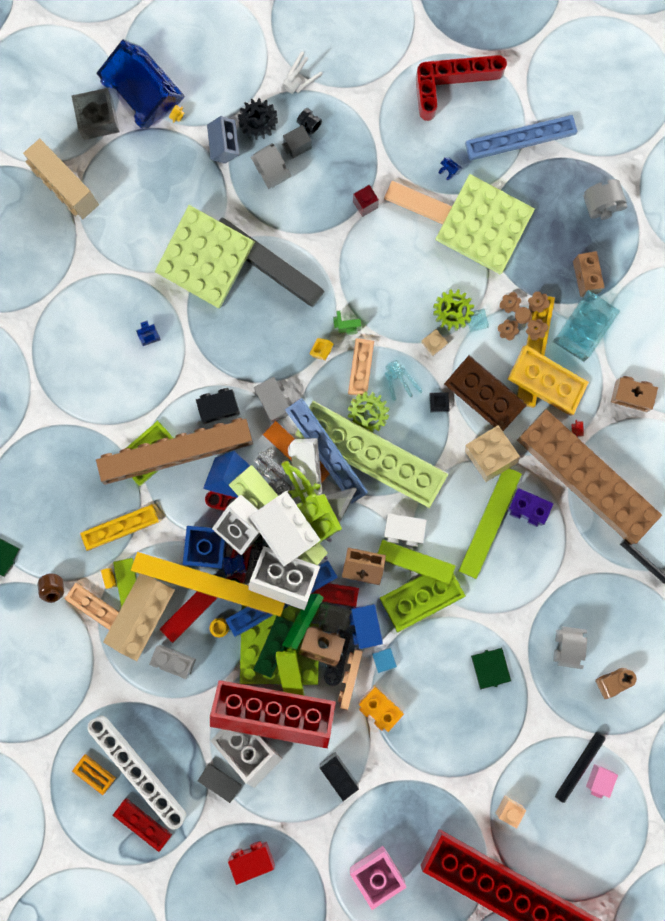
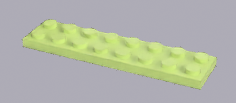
M312 401L309 409L349 465L426 507H431L448 473L319 403ZM298 429L295 435L301 439H305Z

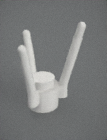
M303 51L300 52L282 83L283 87L291 94L295 91L299 93L304 87L323 74L319 72L300 85L301 79L297 75L308 60V57H305L299 64L304 55Z

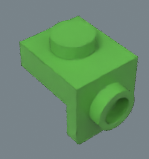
M340 310L336 311L333 321L334 328H338L339 333L353 335L361 331V319L342 321Z

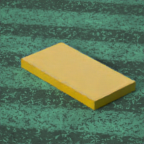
M527 345L522 347L507 379L570 416L574 415L589 383Z

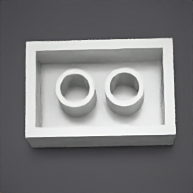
M264 546L250 579L248 590L305 610L320 566L295 558L283 567L272 549Z

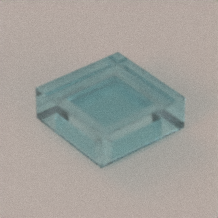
M485 309L472 311L474 315L468 316L471 319V322L468 323L470 332L489 328Z

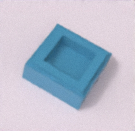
M391 648L372 654L378 673L397 667Z

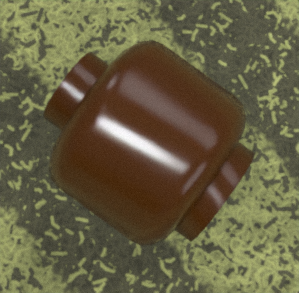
M50 573L38 580V595L41 600L54 603L63 597L64 584L63 579L59 575Z

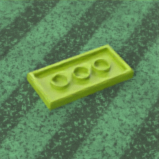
M453 573L449 585L421 575L381 596L379 599L398 633L466 596Z

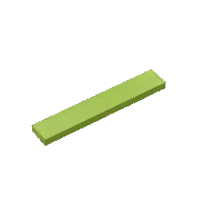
M509 468L500 474L460 565L459 572L477 579L522 473Z

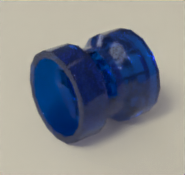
M238 554L233 558H223V566L227 577L233 576L234 573H246L243 554Z

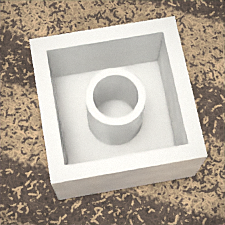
M240 495L226 508L212 529L242 555L260 536V532L249 518L258 509Z

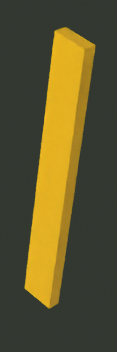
M137 552L131 571L279 617H281L285 606L283 602L248 590V585Z

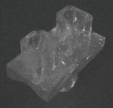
M271 447L264 452L261 450L255 460L259 464L257 470L261 472V476L263 478L267 477L270 481L274 478L277 481L279 479L284 480L286 473L281 464L286 460L283 459L277 464L274 461L277 456L276 451Z

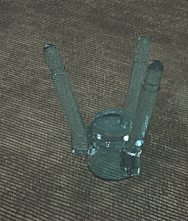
M395 360L385 366L387 370L385 376L388 380L393 401L396 400L392 377L394 380L399 378L409 397H412L413 394L403 375L407 377L419 393H422V389L406 371L404 365L400 364L399 360Z

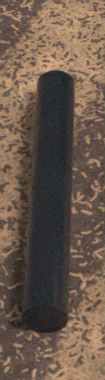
M624 539L620 545L665 584V574Z

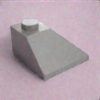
M354 487L326 497L339 523L357 490Z

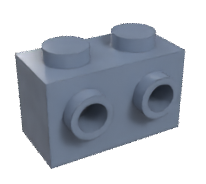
M220 116L207 124L211 160L226 164L239 156L235 120Z

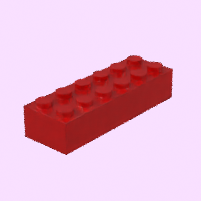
M219 680L210 713V727L328 749L336 701Z

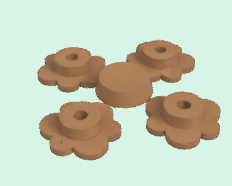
M515 292L502 297L503 300L500 302V308L505 309L506 313L515 312L516 321L507 319L498 326L501 338H506L509 341L513 340L515 335L519 334L518 323H528L526 333L530 335L532 340L545 337L548 325L543 323L541 319L534 321L531 318L532 312L537 311L541 313L550 306L546 294H541L540 292L533 293V296L528 299L529 309L526 307L520 308L521 299L518 298Z

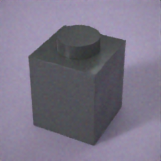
M303 125L283 135V149L286 154L290 153L292 158L312 148V141Z

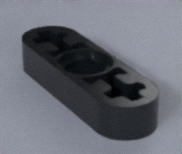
M338 629L334 632L339 635L343 632L347 640L343 646L346 647L345 651L342 650L343 659L336 665L341 666V670L336 668V676L339 677L334 679V682H331L330 678L327 677L328 674L332 673L333 667L329 668V664H326L324 680L330 686L338 685L342 679L350 643V634L345 629Z

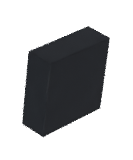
M449 392L429 393L430 413L450 411Z

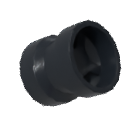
M305 108L299 114L296 122L300 126L306 127V131L312 135L321 126L322 119L314 116L313 111L309 108Z

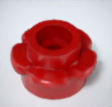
M575 420V424H571L572 433L577 438L584 436L583 421Z

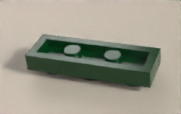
M276 617L253 671L272 678L277 666L276 652H283L285 647L282 644L294 622L283 617Z

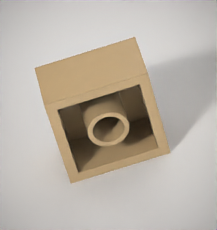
M499 425L465 445L466 454L485 482H488L519 462V454Z

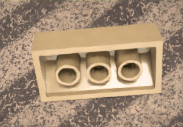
M139 574L103 643L119 653L138 661L175 589L152 577Z

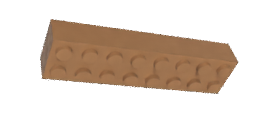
M547 409L517 439L525 449L630 544H637L662 516L658 510Z

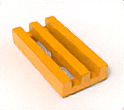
M87 754L83 755L72 770L73 773L101 795L106 793L116 779L115 776ZM84 761L87 762L90 766H92V767H93L95 770H97L99 773H101V774H102L104 777H106L109 781L105 780L102 776H100V775H99L98 773H96L93 769H91L89 766H87V765L84 763ZM82 767L90 775H92L99 782L105 785V787L102 788L99 784L93 781L85 773L79 770V768Z

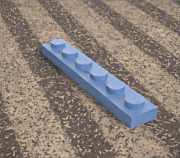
M573 115L467 140L465 146L469 160L472 161L574 136L578 131Z
M300 398L287 407L285 411L304 438L318 439L319 459L342 491L353 487L357 489L350 503L352 504L365 496L368 491L305 401Z

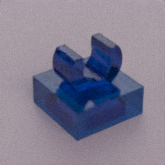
M444 157L440 163L444 167L440 168L438 173L442 174L447 170L449 175L446 180H450L453 178V175H459L463 168L450 157Z
M148 321L140 323L142 328L136 330L143 346L161 340L154 324L149 326Z

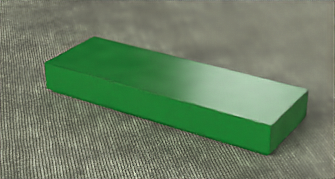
M310 594L305 610H300L282 644L283 647L286 649L298 648L324 597L320 594Z

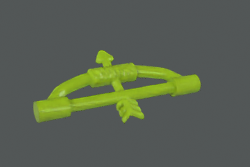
M289 461L281 464L295 489L288 491L292 494L291 498L299 496L302 503H306L303 493L306 492L308 496L315 494L314 489L318 491L321 485L314 483V486H311L309 480L297 468L291 466ZM292 472L301 479L304 489L301 490Z

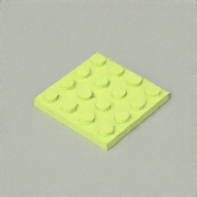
M469 174L435 240L501 275L535 208Z
M188 205L155 273L220 309L255 241Z

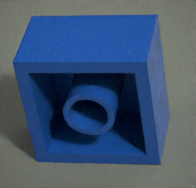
M187 526L183 565L224 569L227 542L212 528Z
M375 604L351 608V613H348L350 625L355 627V632H352L354 645H358L359 649L382 645L383 641Z

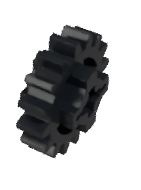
M258 98L257 102L251 99V104L245 102V109L240 108L241 114H238L239 127L242 128V133L248 132L249 138L255 135L256 140H258L259 136L265 139L266 133L271 136V129L276 130L275 124L278 123L277 111L274 110V105L268 106V100L262 103L260 98Z

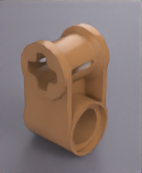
M619 668L597 678L595 682L604 699H609L634 686L637 677L633 671ZM623 674L629 675L626 682L622 680L624 678Z

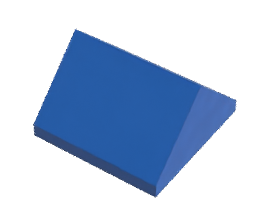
M235 451L215 457L203 489L238 498L239 496L229 484L250 465Z

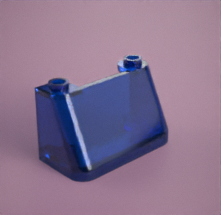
M124 39L121 40L96 73L101 79L100 82L103 86L116 89L136 112L134 114V121L140 128H149L185 98L181 90L145 49L138 44Z

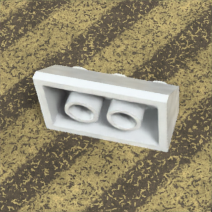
M287 491L249 516L283 567L320 541V538Z

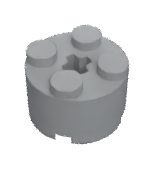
M273 143L256 152L251 157L268 189L292 177Z
M617 179L608 180V184L603 186L602 183L595 184L584 192V201L591 219L601 217V220L612 217V213L627 208V202L620 181Z
M562 626L561 630H556L555 642H559L558 650H554L553 661L557 662L558 666L583 669L584 665H580L581 660L585 661L587 638L583 637V634L587 633L586 629Z

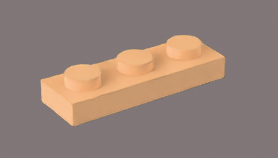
M355 648L354 653L350 652L347 663L351 665L349 672L345 671L342 683L346 684L344 691L340 690L337 701L341 703L340 708L348 710L363 653L360 649Z

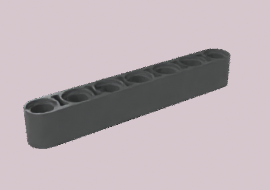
M223 217L220 218L219 222L255 241L246 258L247 262L307 305L314 307L324 293V290L319 285Z

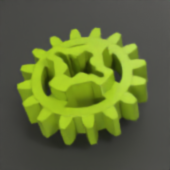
M452 289L449 290L448 294L442 292V298L437 297V303H434L433 308L437 309L433 312L434 316H438L436 322L441 321L442 328L447 325L448 331H450L451 327H454L455 331H458L459 326L465 328V322L470 323V317L474 315V312L470 311L474 308V305H469L472 299H466V293L460 295L459 289H457L456 293H453ZM444 303L446 309L442 312L441 306ZM451 308H452V309H457V311H456V312H455V311H452V312H451L450 309H451ZM465 308L466 314L463 317L462 310Z
M366 391L363 393V396L358 394L356 399H352L350 402L352 405L348 407V410L351 411L348 417L353 418L352 422L365 429H369L373 433L374 428L380 431L381 426H385L387 423L385 420L389 418V415L386 413L390 409L384 407L387 403L386 400L380 401L381 395L376 398L374 397L375 393L372 392L368 396ZM367 401L365 405L360 404L361 402Z

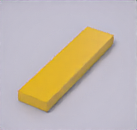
M151 504L83 531L80 535L86 551H90L157 524L159 519L154 506Z

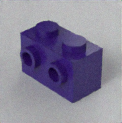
M516 488L506 511L510 512V516L517 519L522 517L528 520V524L538 527L539 525H545L554 503Z

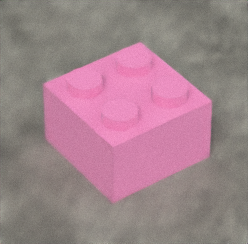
M384 846L350 867V875L371 910L406 888L404 878Z

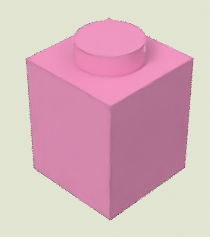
M594 764L586 787L591 790L592 795L602 799L603 796L610 798L618 775L613 771Z

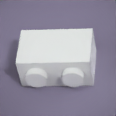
M387 514L384 538H388L387 542L399 543V540L407 541L406 545L418 547V543H423L427 520Z

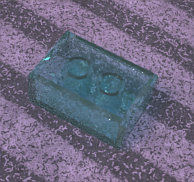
M588 290L582 296L552 342L585 362L591 356L620 310Z

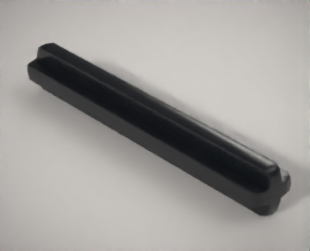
M599 732L594 734L555 794V798L560 802H566L606 740Z

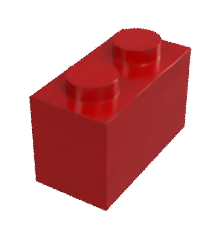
M261 841L255 842L250 845L249 849L244 851L242 848L237 849L231 853L228 859L236 885L273 871L275 868L267 841L261 843Z

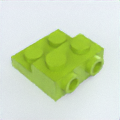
M312 494L305 498L306 503L296 504L320 538V541L314 546L342 530L325 494L318 496Z

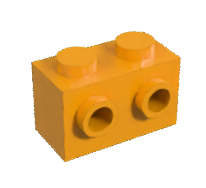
M375 685L358 702L359 706H361L359 710L367 718L370 715L375 719L374 724L381 731L385 729L389 732L404 715L403 711Z

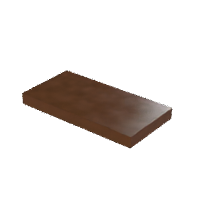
M470 355L466 357L444 383L493 427L499 425L502 431L527 406V403Z

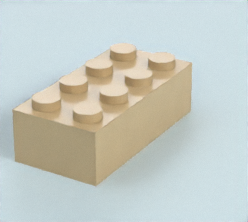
M40 138L23 152L27 158L25 162L38 178H41L47 188L56 194L55 196L68 207L75 217L79 215L84 219L99 206L91 191Z

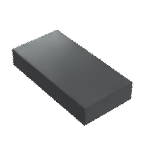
M208 763L198 779L199 783L231 803L241 787L240 783Z

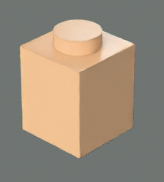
M504 795L495 813L499 819L517 829L526 810L521 804Z

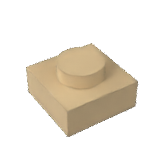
M437 329L421 341L432 356L448 345V342Z

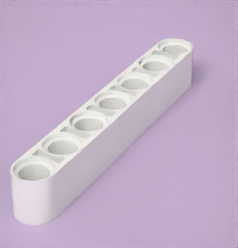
M98 716L88 723L90 735L167 827L178 829L186 818V812L105 716ZM96 721L102 723V731H98L95 728ZM109 736L115 739V746L108 744L107 739ZM121 752L128 754V761H123L120 758ZM133 767H138L141 770V776L134 775ZM148 782L152 783L154 791H148L145 784ZM164 798L167 801V806L159 805L158 799ZM171 814H178L180 821H173Z

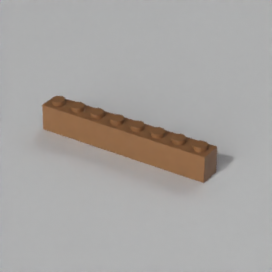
M237 418L229 424L218 423L213 425V428L207 430L200 428L192 434L181 433L173 439H159L155 444L144 443L136 449H122L119 451L120 453L114 455L112 453L103 454L100 456L101 458L96 459L100 480L104 485L253 445L247 420Z

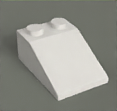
M221 729L211 740L212 744L243 781L254 788L283 759L262 736Z

